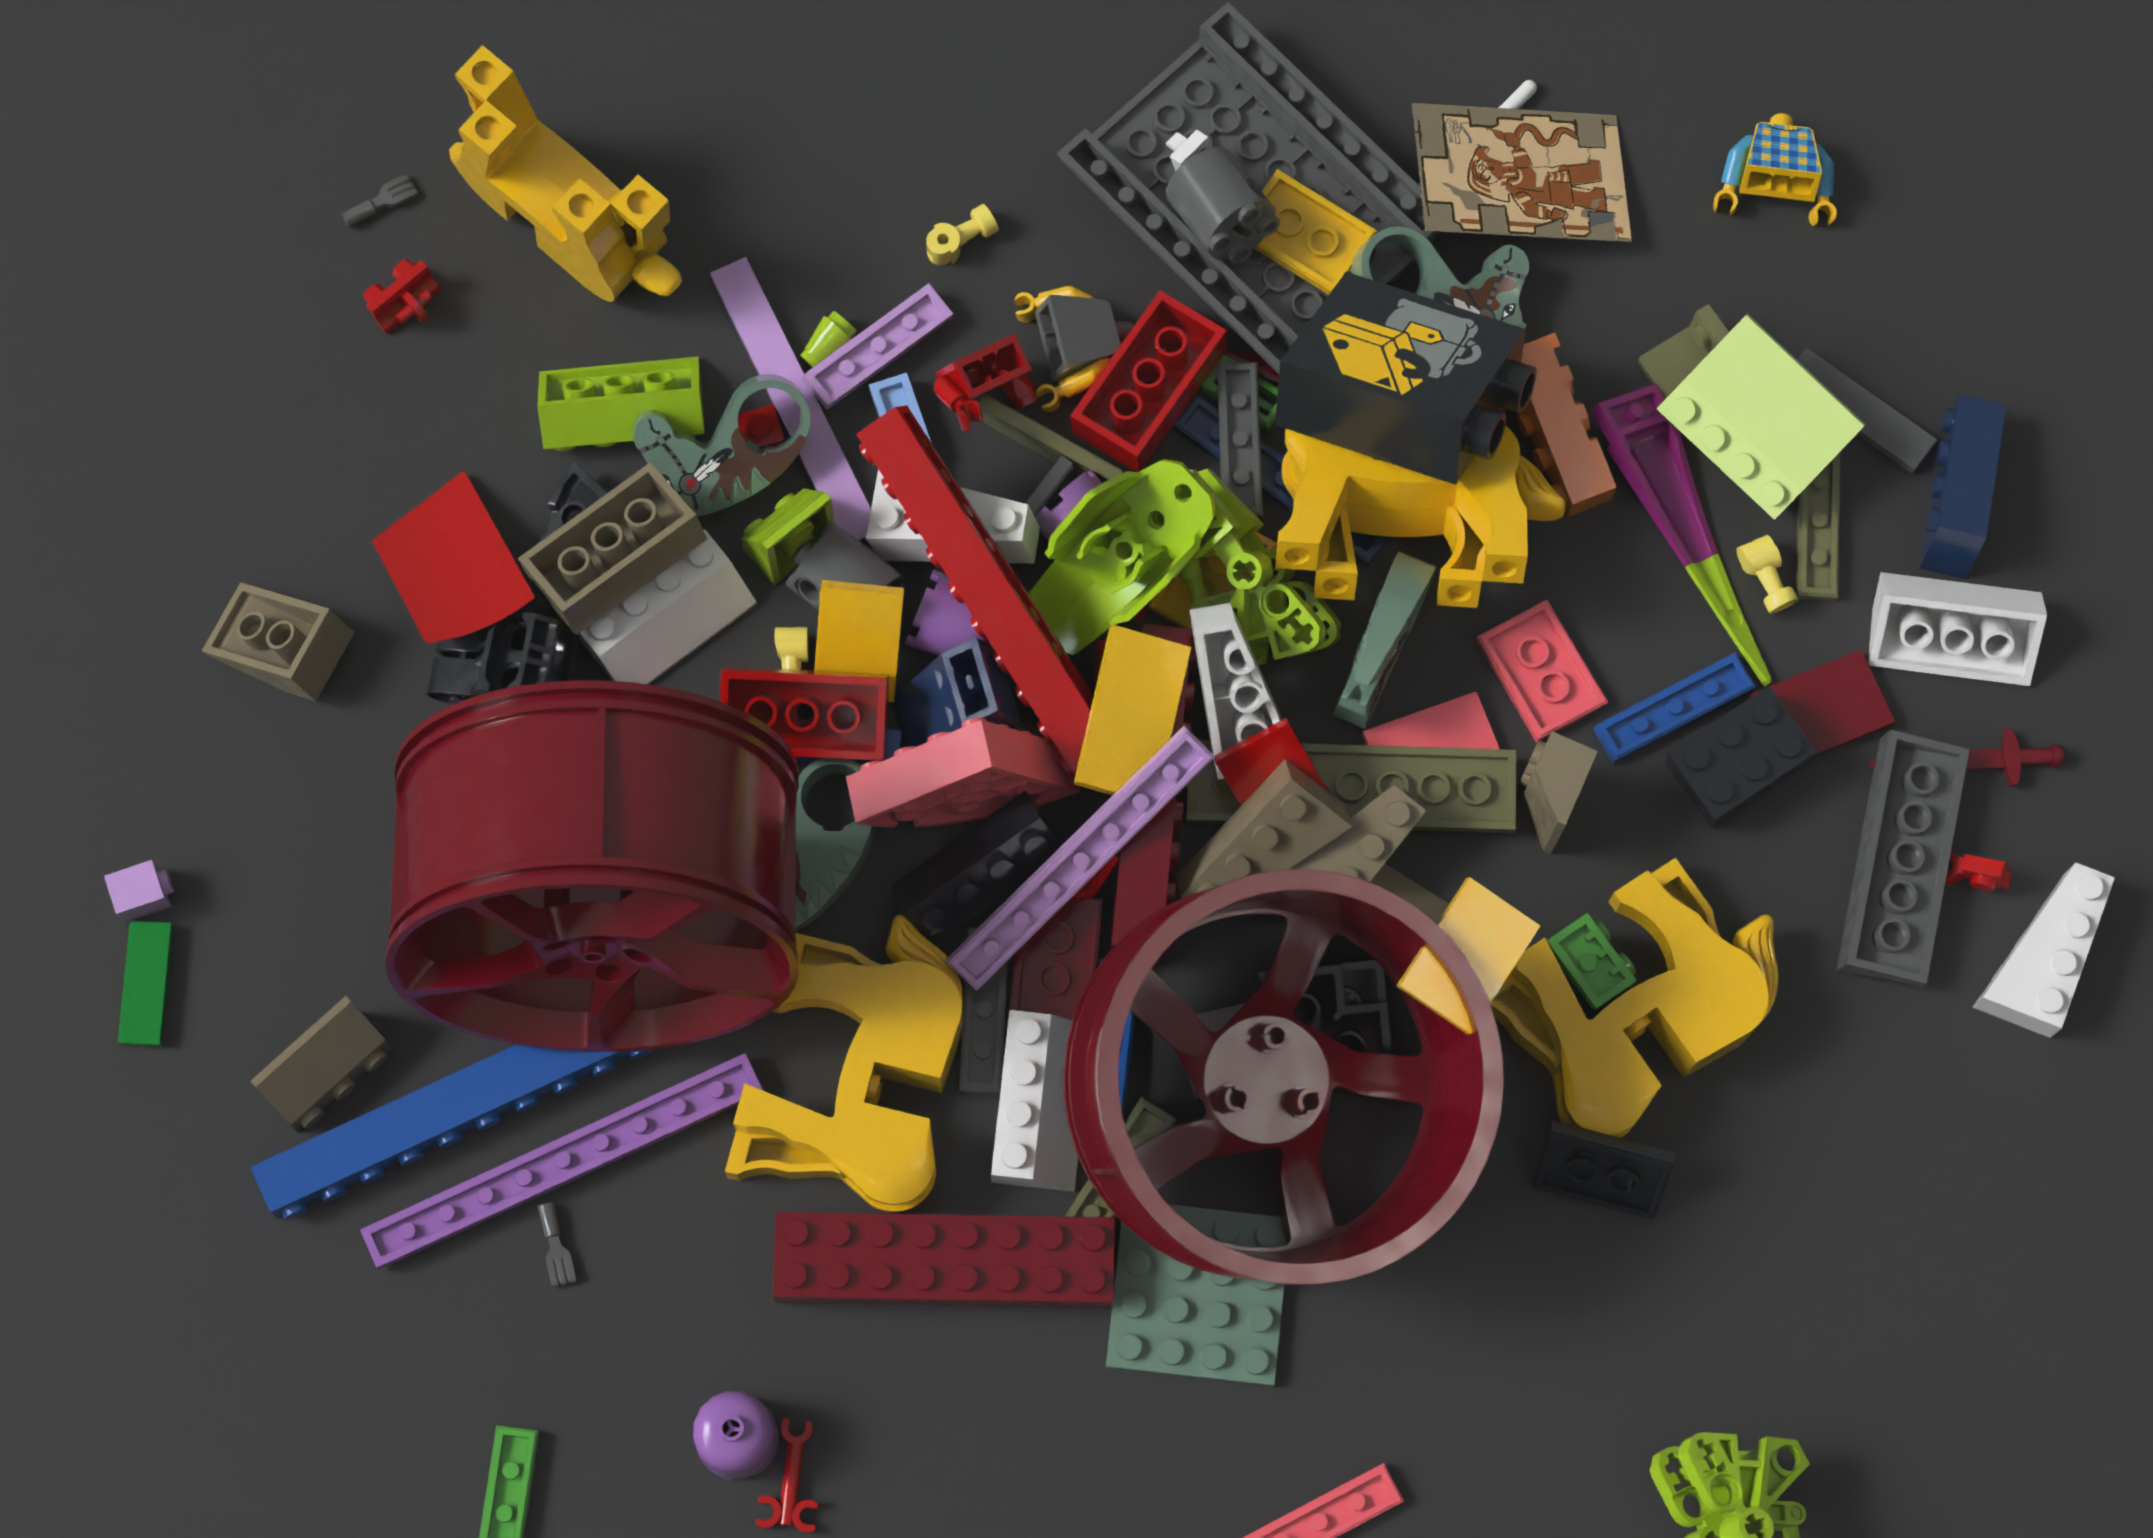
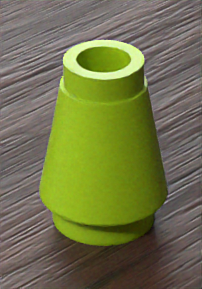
M833 311L828 317L823 316L800 357L811 367H815L849 342L857 333V330L837 312Z

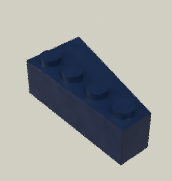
M1959 394L1953 409L1946 408L1941 423V431L1946 432L1945 441L1941 440L1935 463L1940 466L1931 487L1930 497H1933V501L1925 524L1927 532L1920 569L1967 579L1987 538L2006 412L2005 404Z

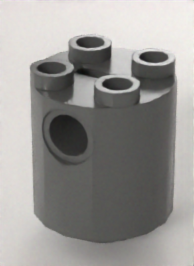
M1214 147L1205 149L1187 158L1173 174L1166 188V199L1209 254L1217 260H1230L1233 264L1244 262L1250 257L1252 248L1259 244L1264 237L1274 233L1280 225V220L1276 217L1274 206L1226 148Z
M832 521L823 530L819 541L814 546L811 543H807L798 552L794 562L799 567L789 576L786 586L819 611L822 580L903 588L905 577L839 524Z

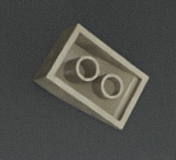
M240 582L203 647L202 652L286 693L316 702L355 632L330 608Z

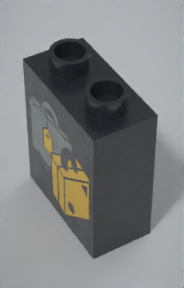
M1345 272L1280 361L1275 425L1456 485L1475 456L1491 460L1494 457L1505 430V410L1521 414L1531 398L1537 370L1536 367L1521 362L1526 329Z

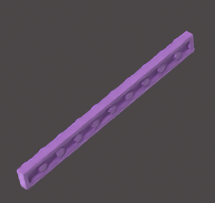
M746 1053L360 1229L378 1270L385 1268L737 1106L744 1083L762 1090Z

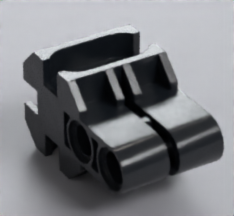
M523 612L522 618H514L509 615L499 622L471 634L437 642L435 652L442 657H436L433 660L426 695L441 702L455 704L496 690L545 682L570 681L580 635L577 634L575 636L572 631L563 630L564 624L558 619L537 613Z

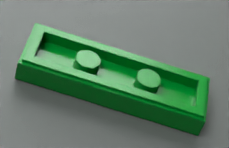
M130 921L118 1044L121 1046L162 1047L174 931V925L171 922Z

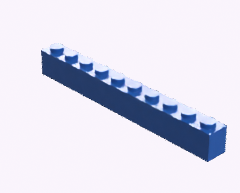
M514 1045L250 1168L270 1213L276 1218L283 1216L285 1220H289L305 1213L308 1210L307 1204L320 1198L323 1199V1202L334 1200L347 1192L345 1187L359 1180H361L362 1184L373 1182L386 1174L384 1169L398 1162H400L401 1166L412 1164L424 1157L423 1151L437 1144L440 1148L451 1146L463 1138L461 1133L476 1126L478 1130L490 1128L501 1121L500 1115L513 1109H516L517 1113L529 1110L540 1103L538 1098L552 1091H554L555 1095L563 1094L578 1085L577 1080L591 1073L593 1077L602 1076L616 1068L615 1062L628 1056L631 1059H638L651 1053L654 1049L620 1052H579Z

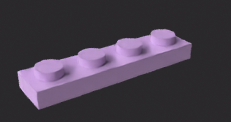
M928 283L806 372L802 380L825 409L828 410L951 320L953 313Z

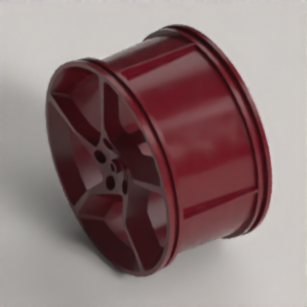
M558 681L496 690L455 703L421 722L408 734L400 745L394 769L396 815L389 940L386 948L385 969L393 989L414 1009L454 1029L508 1044L560 1051L620 1052L690 1044L731 1033L770 1014L794 990L798 980L795 898L796 805L799 789V768L789 745L765 723L728 704L682 690L632 682Z

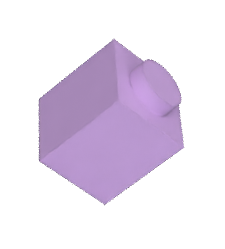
M153 860L104 876L115 913L124 923L172 907L168 894L173 893L174 888L168 871L166 869L160 871Z

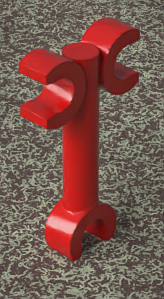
M784 1418L781 1423V1433L787 1441L780 1504L772 1496L763 1495L758 1497V1503L771 1505L774 1509V1514L768 1520L756 1519L755 1525L761 1529L774 1528L777 1524L783 1526L795 1525L799 1531L810 1534L816 1532V1526L802 1523L800 1516L806 1509L818 1510L819 1504L813 1500H804L797 1504L803 1447L811 1439L814 1428L812 1422L806 1420L804 1433L795 1437L789 1433L790 1419Z

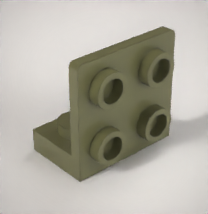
M1707 304L1695 312L1690 326L1641 355L1638 359V364L1652 384L1658 386L1666 399L1720 343L1729 331L1712 307Z

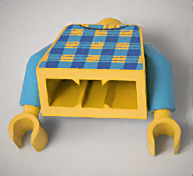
M1784 113L1776 114L1771 117L1770 123L1760 122L1756 124L1754 135H1745L1729 151L1721 179L1724 187L1723 190L1716 194L1713 202L1715 213L1718 202L1721 199H1728L1732 202L1729 216L1735 213L1738 198L1734 192L1736 186H1739V193L1811 202H1814L1815 197L1818 196L1817 205L1809 212L1810 224L1815 226L1818 223V210H1823L1827 214V226L1836 218V207L1829 202V196H1833L1834 162L1823 147L1815 142L1813 130L1809 127L1793 126L1791 116Z

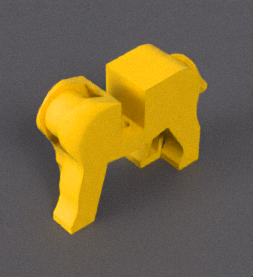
M482 45L455 73V77L466 92L469 104L474 112L458 129L463 142H456L449 149L450 159L458 172L478 196L506 221L517 211L532 223L535 228L537 246L599 298L613 302L632 280L652 293L660 296H670L681 284V274L674 265L657 254L667 243L663 228L670 222L669 200L638 174L624 190H620L577 150L537 119L514 71Z
M1506 425L1501 443L1494 457L1491 460L1475 456L1456 485L1286 429L1285 444L1288 451L1282 462V479L1294 501L1290 520L1278 531L1275 568L1316 571L1313 598L1355 600L1358 572L1351 532L1388 537L1444 535L1451 548L1452 555L1440 569L1437 606L1478 608L1482 581L1523 584L1528 558L1527 519L1537 521H1555L1560 519L1565 513V500L1549 485L1542 472L1520 455L1518 440Z
M1676 858L1653 873H1650L1648 870L1616 890L1608 901L1615 912L1632 919L1652 935L1665 957L1668 968L1667 972L1650 978L1625 992L1605 1007L1592 1020L1586 1018L1546 938H1543L1524 951L1490 1004L1494 1018L1505 1027L1512 1039L1541 1062L1551 1073L1557 1113L1562 1123L1623 1138L1636 1124L1662 1086L1632 1044L1633 1040L1646 1032V1027L1649 1028L1680 1074L1685 1078L1739 1047L1764 1020L1774 1004L1779 975L1773 944V918L1766 914L1759 916L1736 932L1733 938V945L1720 937L1713 909Z
M897 914L893 918L885 946L886 954L893 962L892 964H878L851 946L795 933L796 950L798 953V980L790 996L772 1012L782 1014L799 1008H828L851 1017L860 1026L844 1061L833 1117L824 1116L744 1083L733 1122L736 1132L725 1169L728 1179L736 1181L765 1174L788 1179L836 1178L846 1183L875 1209L884 1212L909 1210L927 1198L936 1180L930 1119L878 1106L883 1083L880 1082L881 1078L942 1093L963 1030V992L959 975L947 963L946 959L948 957L920 934L911 921L903 914Z

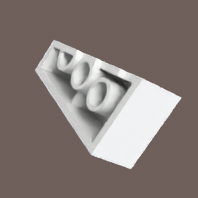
M878 469L866 534L868 543L874 553L884 561L931 562L926 553V548H928L920 533L915 534L905 522L903 515L906 511L898 499L894 500L887 494L881 483L884 477ZM960 487L1008 563L1034 564L1040 526L1029 505Z
M1231 603L1189 610L1211 750L1214 756L1282 720ZM1213 759L1218 779H1224Z
M2079 863L2072 865L2057 883L2035 915L2033 921L2015 944L2009 956L1973 1005V1008L2049 1038L2062 1029L2115 877Z

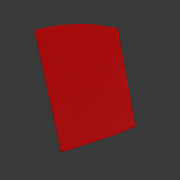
M464 471L372 540L427 644L465 636L486 628L513 614L535 597Z

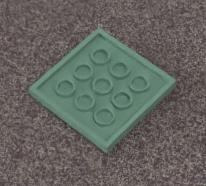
M1168 1204L1186 1222L1205 1236L1214 1240L1249 1247H1280L1286 1245L1281 1217ZM1121 1222L1105 1368L1274 1387L1284 1284L1257 1279L1226 1277L1198 1270L1157 1251Z

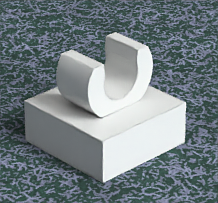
M1196 130L1188 139L1176 132L1166 142V145L1174 150L1170 159L1175 171L1187 158L1205 149L1212 148L1209 138L1199 130Z

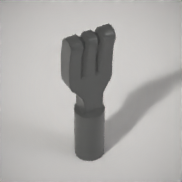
M406 174L382 185L379 195L375 198L368 199L341 213L346 225L351 227L385 207L395 208L417 198L419 192L414 188V184L410 182L411 179Z
M554 1202L541 1204L538 1206L544 1236L548 1239L550 1247L546 1255V1264L551 1286L554 1288L560 1284L566 1285L568 1282H577L571 1253L562 1246L560 1241L561 1230Z

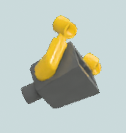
M1064 286L1040 292L1037 298H1033L1027 292H1021L1014 299L1016 306L1030 305L1026 310L1017 311L1015 313L1016 317L1023 323L1031 322L1035 318L1037 319L1052 381H1059V385L1056 387L1044 384L1037 389V398L1046 393L1054 394L1052 402L1041 407L1042 410L1053 412L1059 407L1061 397L1066 396L1070 398L1090 388L1134 327L1130 320L1115 321L1111 305L1108 301L1094 299L1092 295L1073 286Z

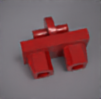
M403 259L393 269L392 275L396 280L386 289L380 284H373L363 293V297L367 302L366 307L380 329L386 334L391 332L400 323H405L412 316L421 323L428 319V315L423 307L433 299L432 297L441 288L431 275L428 266L421 260L414 264L407 259Z

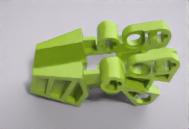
M1191 469L1192 473L1201 477L1205 487L1213 494L1216 515L1200 542V549L1180 572L1182 581L1187 583L1193 600L1190 610L1231 603L1258 666L1267 663L1269 643L1274 660L1298 656L1335 645L1341 638V622L1322 598H1313L1314 588L1307 582L1300 580L1289 582L1295 575L1296 570L1275 568L1274 570L1279 572L1277 575H1273L1274 570L1271 561L1276 559V549L1267 550L1256 534L1264 524L1211 469H1204L1198 472L1195 469ZM1183 484V492L1179 494L1181 499L1192 494L1189 486ZM1156 511L1157 520L1160 523H1165L1163 514ZM1219 556L1227 568L1228 580L1237 590L1208 596L1202 579L1204 573L1199 560ZM1244 571H1248L1252 578H1247ZM1293 587L1300 588L1304 592V594L1306 595V602L1300 597V595L1295 591V589H1293ZM1286 596L1289 598V606L1286 603ZM1325 622H1328L1330 625L1327 631L1325 629V625L1323 624Z
M1701 1432L1686 1438L1680 1446L1665 1448L1652 1457L1649 1471L1671 1516L1676 1523L1683 1527L1690 1528L1696 1526L1697 1528L1696 1531L1687 1534L1684 1538H1772L1774 1531H1782L1783 1538H1800L1798 1525L1802 1524L1806 1519L1805 1508L1798 1502L1777 1500L1810 1465L1798 1440L1766 1436L1759 1440L1756 1450L1738 1451L1737 1434ZM1780 1448H1786L1793 1454L1795 1459L1793 1470H1784L1778 1464L1777 1452ZM1674 1461L1678 1469L1668 1473L1665 1466ZM1686 1481L1687 1487L1679 1491L1675 1490V1486ZM1686 1495L1694 1497L1699 1503L1700 1513L1697 1518L1689 1516L1683 1508V1499Z

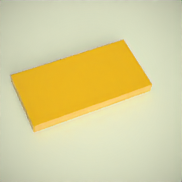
M1112 625L1109 628L1074 785L1114 795L1171 739L1191 647L1117 625Z

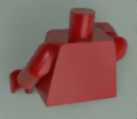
M1015 333L960 358L935 372L937 378L934 383L935 393L952 412L957 413L960 428L964 432L971 431L970 422H980L981 425H984L980 404L972 399L1001 387L1010 402L1014 404L1016 410L1038 400L1034 389L1035 384L1026 374L1032 368Z

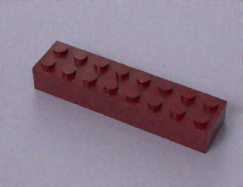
M1143 624L1141 633L1191 647L1171 735L1172 738L1183 726L1189 731L1191 730V721H1183L1184 717H1190L1194 698L1195 682L1187 681V678H1194L1197 664L1195 643L1191 642L1192 629ZM1184 788L1177 794V796H1183ZM1176 796L1119 851L1110 950L1141 921L1166 905L1173 903L1175 900L1176 882L1168 881L1169 875L1176 874V866L1178 865L1180 841H1172V836H1179L1184 801H1177ZM1169 947L1162 955L1168 956ZM1160 957L1153 967H1158Z
M775 1212L773 1298L776 1303L1112 1308L1114 1299L1115 1217Z

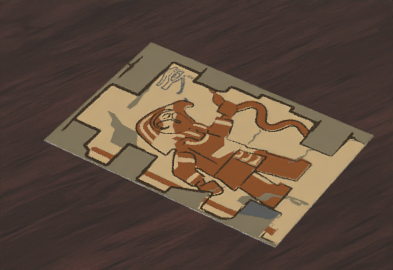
M1412 103L1425 231L1632 242L1616 115Z

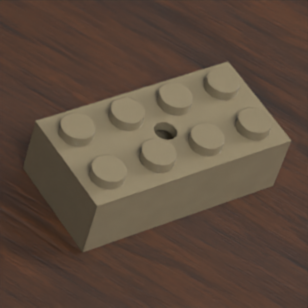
M650 462L521 555L518 560L530 582L576 636L706 541L707 537L697 515Z

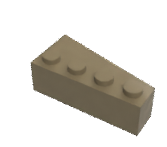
M1284 759L1176 875L1180 897L1184 898L1188 895L1215 888L1253 874L1290 869L1353 827L1347 806L1287 759Z
M1392 785L1350 818L1352 828L1288 870L1311 869L1336 872L1371 882L1423 816L1426 809L1398 787Z

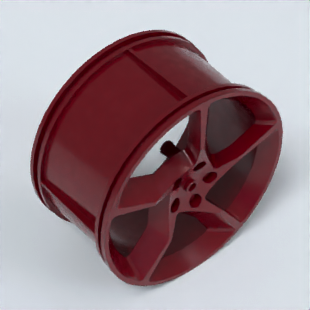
M1311 869L1277 870L1236 879L1218 887L1188 895L1166 905L1141 921L1108 952L1091 976L1080 997L1071 1021L1065 1046L1063 1066L1064 1105L1074 1148L1087 1177L1098 1195L1128 1229L1157 1251L1198 1270L1226 1277L1257 1279L1293 1285L1324 1284L1348 1280L1374 1272L1401 1259L1439 1231L1467 1198L1487 1162L1497 1133L1504 1086L1503 1056L1499 1032L1490 1002L1470 963L1452 939L1430 917L1410 902L1385 888L1348 875ZM1261 913L1284 916L1287 919L1288 925L1266 981L1226 1025L1217 1032L1208 1030L1194 1010L1152 970L1158 958L1179 936L1198 926L1222 918L1244 914ZM1339 934L1348 938L1367 952L1386 971L1396 986L1420 948L1426 947L1446 971L1458 991L1467 1012L1472 1033H1464L1399 987L1398 989L1409 1006L1420 1035L1422 1051L1417 1056L1356 1052L1295 1018L1293 1012L1306 992L1331 938ZM1129 1011L1172 1046L1206 1108L1205 1114L1174 1125L1133 1148L1122 1116L1118 1081L1120 1045ZM1333 1089L1352 1095L1421 1105L1423 1116L1410 1155L1398 1176L1383 1195L1365 1212L1346 1225L1340 1226L1336 1224L1333 1219L1319 1164ZM1274 1148V1179L1286 1245L1280 1247H1249L1209 1238L1186 1222L1172 1209L1157 1189L1203 1159Z

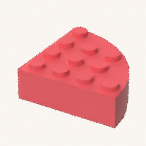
M985 718L966 720L961 724L962 728L953 732L933 734L927 738V743L917 747L900 748L894 752V757L884 761L867 762L861 765L860 771L846 776L855 823L892 828L898 825L897 820H913L914 828L984 820L1024 791L1028 793L1037 806H1041L1080 792V788L1074 785L1075 776L1071 777L1063 768L1059 759L1062 754L1053 741L1049 742L1045 738L1031 735L1029 731H1018L1009 728L1005 724L998 725L988 722Z

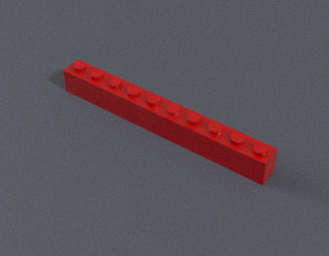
M907 405L894 407L856 434L861 441L859 449L867 462L871 465H876L884 477L881 483L885 491L892 499L899 500L906 511L903 515L905 522L915 534L920 533L926 542L928 558L936 568L944 570L951 581L948 583L950 592L959 603H965L972 614L970 621L973 628L982 638L987 637L995 650L992 653L995 662L1003 672L1010 673L1017 684L1015 692L1018 698L1026 707H1032L1039 718L1037 725L1040 732L1047 741L1055 743L1062 754L1059 759L1063 768L1071 777H1074L1094 695Z

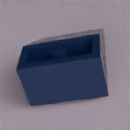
M975 637L942 653L895 695L894 704L907 747H917L927 743V738L933 734L953 732L960 729L964 721L972 718H985L988 722L998 725L1005 724L1008 727L1021 722L1007 674L995 662L992 654L995 650L992 645Z

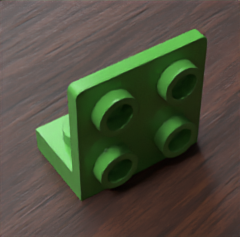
M1586 913L1548 939L1547 942L1558 963L1593 1011H1596L1613 998L1620 997L1633 987L1637 981L1633 976L1636 974V970L1624 953L1618 955L1609 943L1611 935L1605 925L1599 919L1593 921L1590 915Z

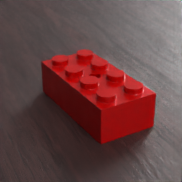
M1159 290L1070 415L1072 433L1135 472L1143 470L1228 349L1227 330Z
M725 666L721 669L720 702L744 711L765 723L789 745L794 756L883 761L886 757L890 674ZM801 704H808L812 707L814 712L811 718L803 719L799 716L798 708Z

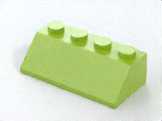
M699 356L539 371L537 407L543 449L554 448L557 451H569L576 446L594 445L596 447H610L617 442L634 441L633 425L635 419L647 410H657L666 415L673 431L676 433L683 432L692 437L705 434Z

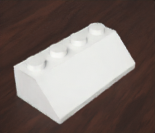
M705 529L703 531L707 537L706 541L578 633L581 643L612 681L650 685L757 605L756 600L729 558Z
M1880 572L1872 609L1868 665L2030 686L2047 618L2042 592Z
M1009 1010L991 1183L1075 1191L1078 1155L1069 1131L1063 1097L1065 1046L1071 1020L1052 1014Z

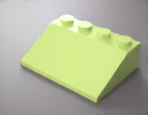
M1746 314L1657 408L1662 415L1774 520L1866 425L1749 314Z

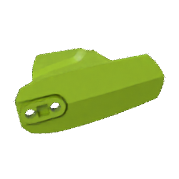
M1163 459L1139 472L1127 471L1100 484L1083 496L1051 534L1048 548L1044 554L1049 559L1055 560L1028 594L1066 653L1076 655L1112 625L1130 621L1184 569L1200 549V542L1216 515L1213 494L1205 487L1201 477L1192 473L1183 462ZM1185 484L1189 486L1192 494L1181 499L1179 494L1183 492L1182 487ZM1156 511L1163 514L1165 523H1160L1157 520Z

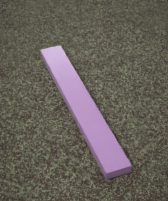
M744 257L711 272L710 277L758 375L773 374L782 376L793 382L803 393L810 410L811 425L809 434L798 456L815 490L826 492L831 497L834 521L861 543L866 542L871 508L815 395L802 380L804 373L747 258ZM766 388L790 438L796 431L800 421L799 404L785 391Z
M1183 726L946 959L947 963L977 991L1215 756Z

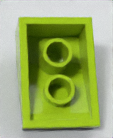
M803 488L796 495L789 493L776 504L774 508L776 511L764 520L762 518L754 520L744 530V536L741 538L743 551L774 586L799 566L794 562V559L801 548L807 543H811L814 546L819 541V537L826 526L834 521L832 500L826 492Z

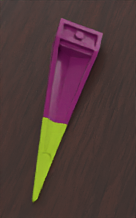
M1653 384L1598 403L1591 410V413L1610 444L1606 448L1761 684L1766 687L1771 682V676L1744 619L1719 557L1695 487L1680 431L1657 410L1665 400L1658 386Z

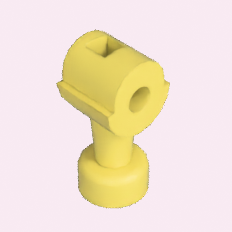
M981 204L971 210V220L954 227L948 223L934 225V229L928 233L926 238L927 256L932 263L945 265L951 262L954 264L958 260L962 245L979 233L987 238L999 231L995 218L985 204Z
M1769 535L1737 547V556L1742 569L1747 574L1757 575L1768 593V596L1764 598V604L1769 614L1780 612L1798 601L1792 587L1787 586L1783 588L1776 569L1782 565L1780 552Z
M775 627L774 641L777 655L781 659L782 669L801 670L802 662H808L809 660L808 627Z

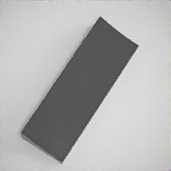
M1895 730L1888 731L1880 738L1836 972L1877 977L1921 987L1927 984L1970 749Z

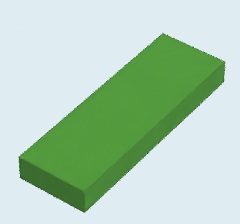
M496 1425L479 1538H524L540 1436L539 1430Z

